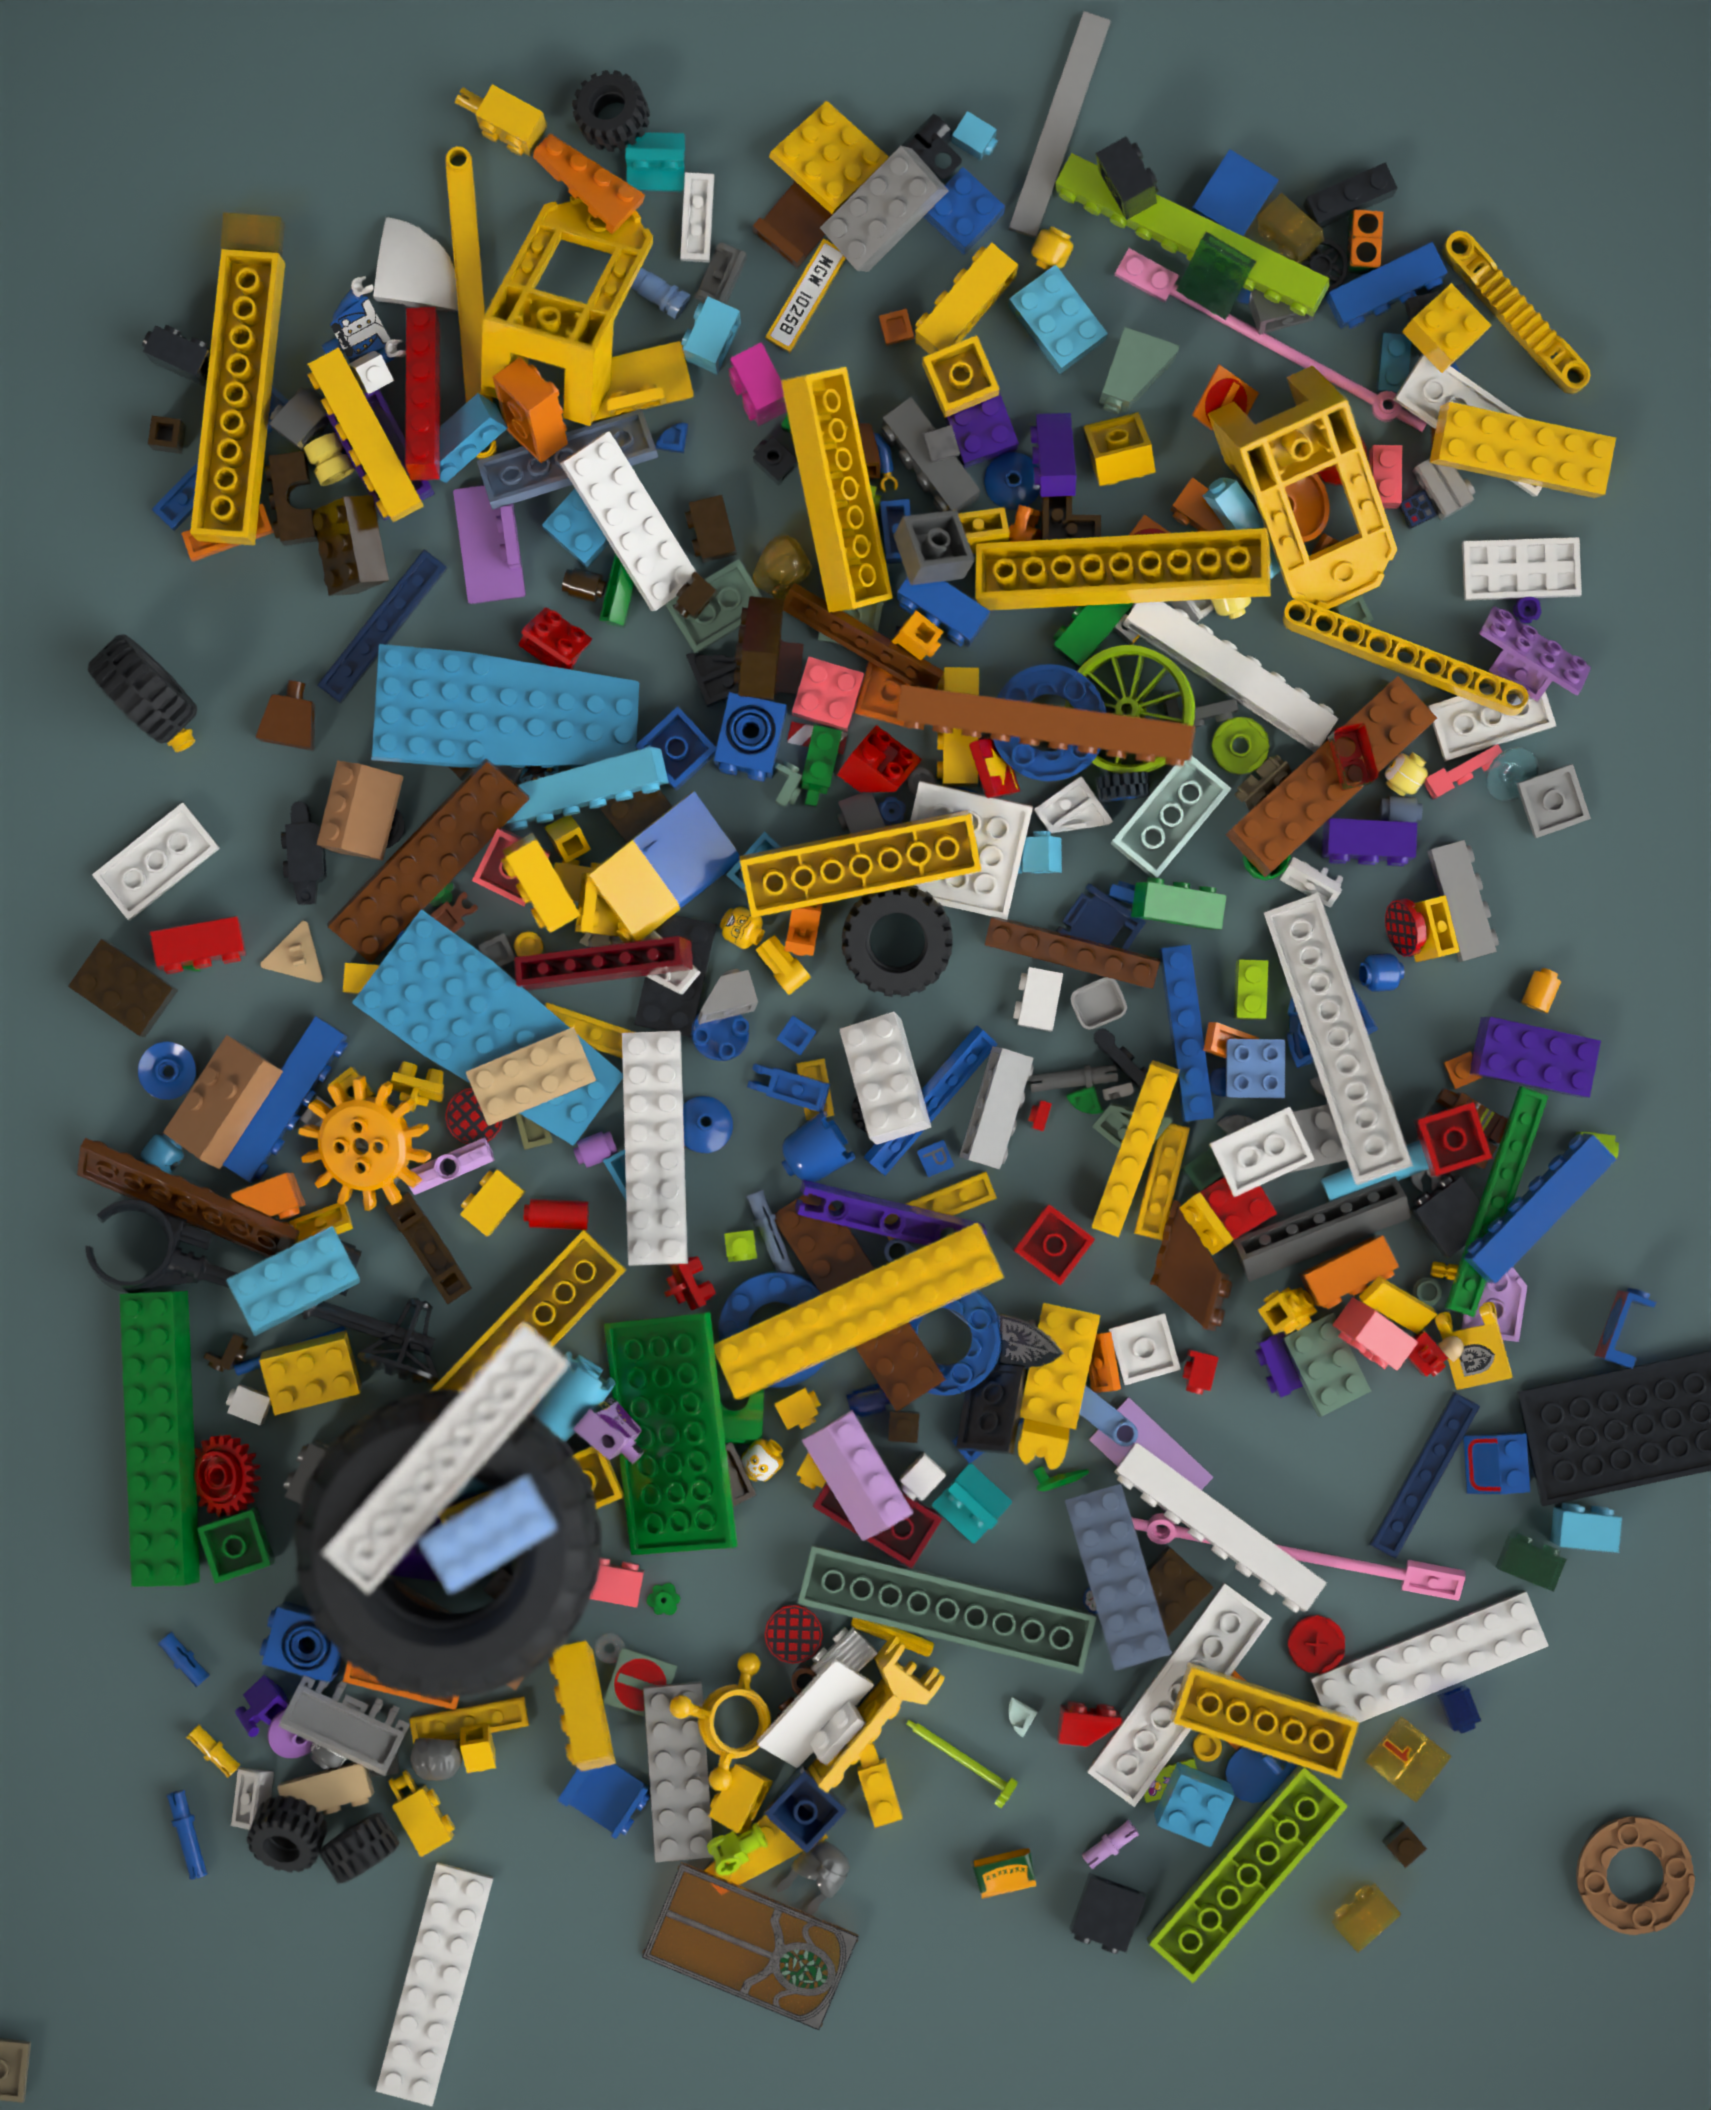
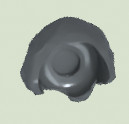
M421 1737L414 1741L410 1757L411 1766L415 1773L427 1781H444L453 1777L463 1759L459 1740Z

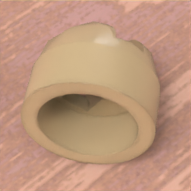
M1455 1336L1447 1337L1438 1344L1444 1354L1453 1362L1462 1355L1464 1350L1462 1340Z

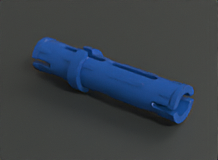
M185 1789L179 1790V1792H171L166 1795L173 1815L171 1823L177 1829L189 1879L193 1880L196 1876L197 1879L208 1875V1872L206 1871L193 1824L195 1816L190 1813Z

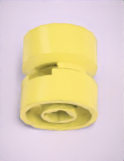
M335 432L323 435L311 441L303 448L309 463L317 467L314 473L321 486L334 484L346 478L355 470L348 455L341 453L344 447Z

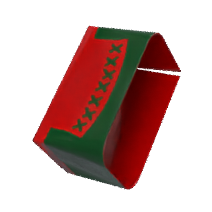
M1364 722L1338 728L1328 737L1342 791L1371 784L1378 777V769L1366 725L1364 724L1360 727ZM1341 737H1349L1355 743V751L1349 757H1342L1338 753L1336 741ZM1349 765H1356L1363 772V778L1357 785H1350L1345 779L1343 770Z

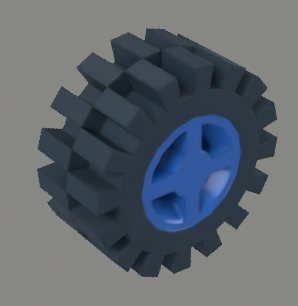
M1128 772L1096 778L1098 802L1126 801L1150 796L1148 772Z

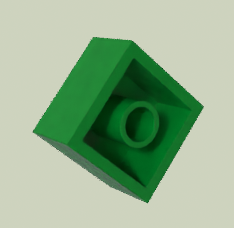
M258 1507L204 1524L197 1528L215 1584L271 1566L275 1563Z

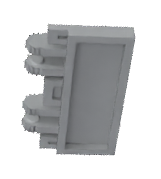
M304 1676L279 1723V1727L385 1776L410 1726L409 1723L399 1719L395 1728L391 1727L400 1708L393 1706L387 1715L385 1723H382L375 1719L383 1706L382 1699H376L367 1716L365 1712L368 1704L348 1695H345L342 1703L339 1702L347 1683L340 1681L331 1699L322 1695L329 1682L320 1680L314 1691L312 1687L316 1680Z

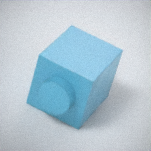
M967 111L952 134L951 143L981 161L984 154L990 155L997 145L998 140L995 139L997 129Z

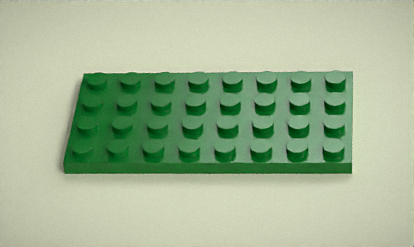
M710 1312L605 1323L610 1377L615 1381V1385L612 1388V1397L617 1400L641 1428V1433L634 1441L645 1451L633 1464L622 1453L619 1454L631 1555L737 1547Z

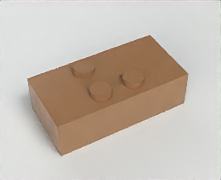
M226 1035L163 1133L198 1159L220 1169L283 1071L248 1046Z

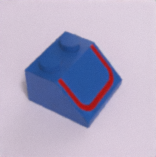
M1525 1433L1464 1435L1463 1445L1467 1494L1530 1492L1527 1436Z

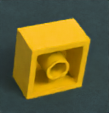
M1451 283L1419 312L1402 332L1443 373L1491 327V324Z
M977 335L923 357V368L945 418L999 395L1000 388Z

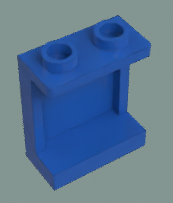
M1229 149L1194 204L1192 212L1244 236L1268 196L1271 195L1279 179Z

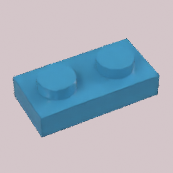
M1382 334L1377 392L1391 391L1397 394L1409 375L1411 341L1405 335Z

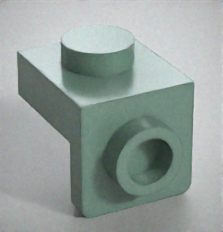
M784 761L781 765L776 762L774 770L788 778L775 803L786 809L788 803L795 804L801 792V789L797 788L802 779V775L798 774L799 768L793 764Z

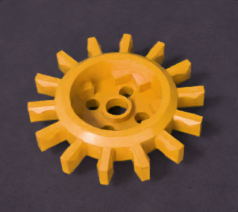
M359 1076L353 1080L354 1097L350 1099L347 1098L339 1082H336L327 1087L336 1107L330 1109L318 1099H315L308 1105V1108L322 1118L323 1122L320 1127L313 1124H305L299 1128L300 1135L318 1139V1149L310 1150L301 1157L302 1163L322 1160L327 1171L321 1174L314 1183L317 1188L329 1184L333 1178L343 1184L337 1199V1203L340 1205L349 1201L354 1189L361 1190L363 1192L364 1210L370 1211L376 1207L377 1198L375 1190L379 1188L383 1189L391 1205H394L403 1198L393 1180L398 1177L412 1188L419 1185L422 1181L416 1173L406 1166L409 1160L425 1163L431 1158L430 1152L412 1148L411 1138L421 1136L429 1130L428 1124H417L408 1127L403 1116L412 1110L416 1102L411 1098L402 1102L397 1109L389 1104L387 1101L393 1087V1083L389 1081L381 1085L376 1097H371L367 1095L366 1077ZM355 1122H359L362 1125V1131L355 1128ZM357 1138H363L367 1141L369 1145L367 1152L364 1153L357 1149ZM337 1142L344 1145V1151L338 1148ZM376 1142H380L383 1145V1151L376 1148ZM359 1162L365 1165V1171L358 1167Z

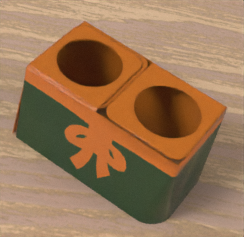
M1354 210L1350 214L1346 253L1348 272L1365 275L1380 267L1384 212ZM1361 216L1376 217L1378 219L1377 230L1370 234L1362 232L1358 227L1359 218ZM1363 242H1370L1376 247V257L1370 262H1362L1356 255L1357 247Z

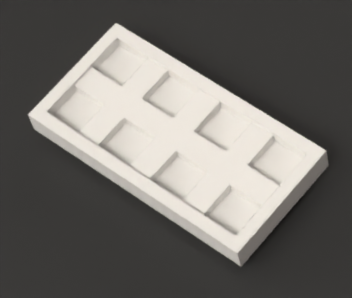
M1579 537L1464 541L1462 543L1464 601L1518 599L1524 597H1580L1582 595Z

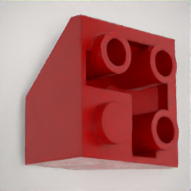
M876 725L851 753L837 775L859 792H896L920 764L922 759L893 738L888 732Z
M1068 1701L1067 1705H1060L1058 1744L1088 1747L1122 1724V1717L1119 1711H1116L1112 1705L1097 1704L1096 1708H1087L1083 1702Z

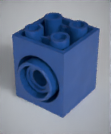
M729 692L714 758L715 766L719 767L720 772L737 776L738 771L748 773L749 779L765 782L766 778L772 779L786 719L787 706L763 699L742 697L739 694ZM749 727H755L759 730L758 736L753 739L746 738L743 734Z
M287 1601L283 1602L270 1613L267 1627L271 1628V1632L267 1639L264 1638L259 1653L260 1656H264L262 1664L331 1682L338 1675L342 1660L338 1649L317 1628L310 1615L311 1610L309 1607ZM305 1636L314 1639L316 1643L315 1648L307 1646Z

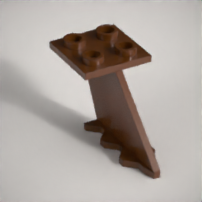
M1173 1200L1150 1284L1158 1286L1202 1325V1329L1216 1331L1217 1326H1222L1225 1310L1221 1308L1224 1298L1228 1299L1230 1296L1233 1282L1229 1281L1230 1275L1220 1272L1208 1249L1202 1244L1199 1235L1191 1224L1185 1220L1184 1214L1179 1209L1182 1206L1181 1203Z

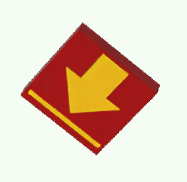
M981 739L969 743L987 799L1020 792L1013 768L1001 757L993 739Z

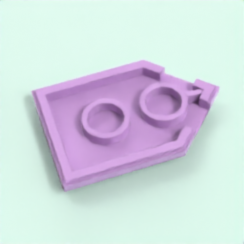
M1513 1267L1496 1284L1486 1282L1475 1317L1464 1314L1461 1329L1483 1325L1484 1322L1479 1308L1485 1302H1493L1502 1339L1519 1342L1527 1285Z

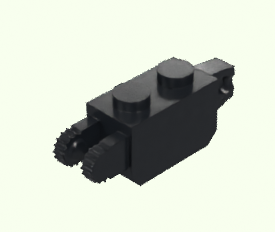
M302 801L295 802L291 806V824H285V832H281L282 849H287V861H283L284 878H289V883L294 886L297 904L312 905L316 904L318 883L323 882L327 877L325 848L317 845L321 827L311 822L310 807Z

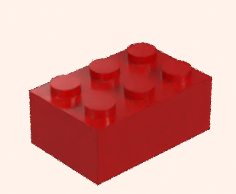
M238 916L150 932L156 967L160 971L164 970L166 975L183 972V966L193 965L195 969L212 967V961L222 960L224 964L236 963L241 961L240 956L246 955L241 923Z

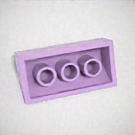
M852 1410L802 1440L862 1541L890 1528L913 1514V1510Z

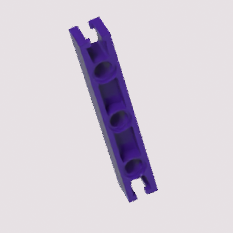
M802 1180L800 1191L803 1192V1195L808 1196L810 1193L822 1197L821 1204L819 1206L805 1204L802 1200L797 1199L795 1205L798 1215L926 1246L943 1239L940 1233L947 1227L953 1228L954 1234L973 1224L979 1223L985 1235L988 1232L984 1223L808 1180ZM834 1200L843 1202L841 1208L836 1211L828 1209V1206ZM889 1214L898 1215V1220L895 1223H884L886 1216Z

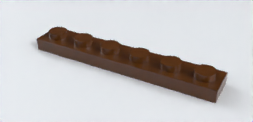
M794 583L784 600L783 611L910 686L935 689L944 674L943 670L924 659L920 661L901 645H895L891 642L892 640L843 611L828 612L825 600Z
M991 917L985 941L986 946L1150 989L1154 988L1161 961L1159 958L997 917Z

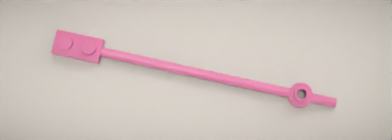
M1128 248L1114 276L1164 303L1168 296L1171 295L1305 369L1313 365L1329 382L1371 404L1374 416L1380 421L1389 422L1397 418L1423 432L1427 425L1426 422L1403 409L1400 404L1393 400L1396 393L1384 391L1377 395L1266 333L1259 335L1255 327L1177 286L1175 283L1179 278L1178 274ZM1390 401L1393 408L1386 410L1383 407V402Z
M1164 1513L1155 1514L1149 1520L1131 1517L1135 1530L1147 1532L1148 1538L1156 1544H1167L1175 1537L1199 1542L1187 1533L1190 1528L1176 1526L1175 1523L1164 1516ZM1205 1539L1202 1541V1543L1210 1544ZM1276 1545L1297 1561L1402 1580L1401 1585L1404 1591L1459 1601L1466 1578L1465 1570L1408 1560L1406 1569Z

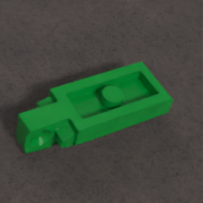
M818 725L813 727L801 780V789L808 790L805 801L807 806L816 807L819 793L827 794V790L830 788L842 735L840 730Z

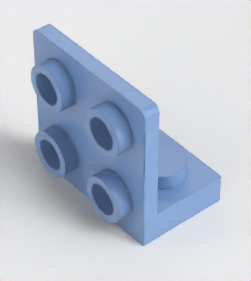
M1228 1039L1226 1041V1096L1231 1098H1285V1040Z

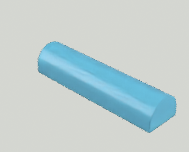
M1420 1140L1406 1145L1413 1166L1359 1185L1355 1184L1350 1168L1320 1179L1329 1202L1394 1176L1399 1181L1429 1169Z

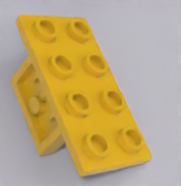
M677 341L612 357L610 388L593 422L639 409L644 410L693 398L694 393L681 342Z

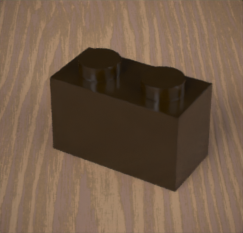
M718 495L688 503L690 511L685 512L689 529L695 528L697 539H693L692 543L696 557L702 556L703 563L737 555L723 496Z

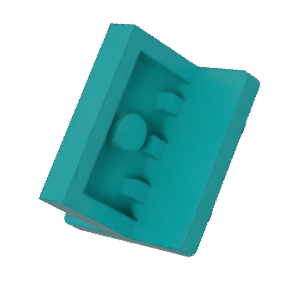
M645 132L642 138L637 137L635 139L637 142L635 145L627 144L625 160L628 184L639 191H684V133Z
M970 1463L932 1503V1506L974 1544L988 1529L991 1530L999 1522L998 1518L1012 1504V1500Z

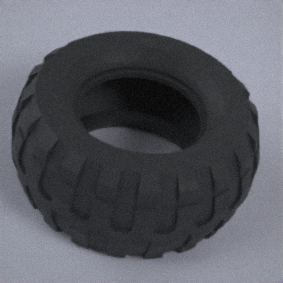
M434 1390L403 1397L369 1412L351 1425L328 1447L313 1474L310 1475L301 1497L302 1502L294 1528L297 1581L310 1607V1615L320 1632L329 1638L331 1643L338 1649L339 1654L349 1664L375 1677L377 1682L396 1690H406L430 1698L481 1695L517 1681L534 1671L563 1645L579 1623L590 1601L600 1566L602 1529L591 1483L566 1442L529 1411L471 1478L480 1481L497 1493L525 1475H528L557 1523L558 1528L518 1552L513 1577L506 1590L497 1599L481 1608L467 1612L446 1613L431 1610L417 1604L402 1593L388 1573L367 1593L323 1554L327 1547L464 1391Z

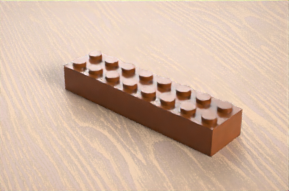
M1397 676L1343 727L1364 722L1360 727L1364 724L1366 725L1379 773L1428 728L1437 717L1407 684ZM1341 737L1336 741L1340 756L1349 757L1354 753L1355 743L1351 738ZM1327 740L1225 835L1257 870L1266 877L1364 786L1342 791L1330 744ZM1349 765L1343 770L1348 784L1357 785L1361 782L1363 772L1358 766Z

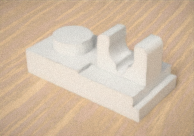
M1293 857L1280 880L1308 896L1319 893L1323 904L1331 908L1342 891L1340 887L1343 877L1339 875L1334 881L1326 876L1328 868H1323L1319 872L1308 863Z

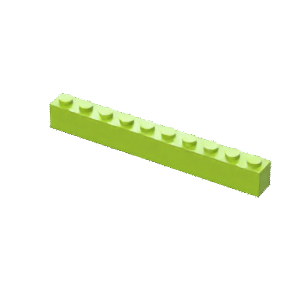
M1073 153L1070 154L1055 182L1059 197L1069 203L1077 201L1085 205L1084 209L1093 215L1099 216L1101 213L1109 217L1110 222L1120 228L1128 226L1136 230V235L1142 239L1150 241L1152 238L1160 242L1161 246L1171 253L1179 251L1187 255L1186 258L1196 265L1202 266V264L1210 266L1213 268L1212 271L1223 278L1230 276L1238 280V284L1249 291H1253L1255 288L1263 292L1264 297L1269 301L1277 304L1281 301L1289 305L1290 310L1300 316L1308 314L1313 317L1329 288L1328 277L1157 194V204L1126 220L1101 177L1098 165Z

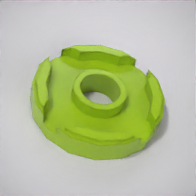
M1235 717L1228 719L1218 727L1213 735L1211 743L1213 758L1219 767L1228 773L1237 775L1251 773L1258 769L1268 756V734L1262 725L1251 718ZM1236 738L1245 739L1248 743L1247 752L1243 754L1236 753L1232 747L1233 741Z

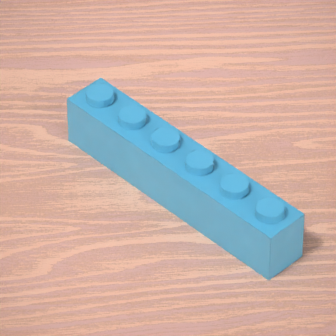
M648 747L519 784L518 786L529 795L530 799L504 827H510L511 831L522 830L528 827L527 823L536 820L538 824L554 820V815L563 813V816L575 815L580 813V808L589 806L590 809L607 805L606 800L616 798V801H623L633 798V793L642 791L643 794L660 790L659 785L669 783L661 749Z

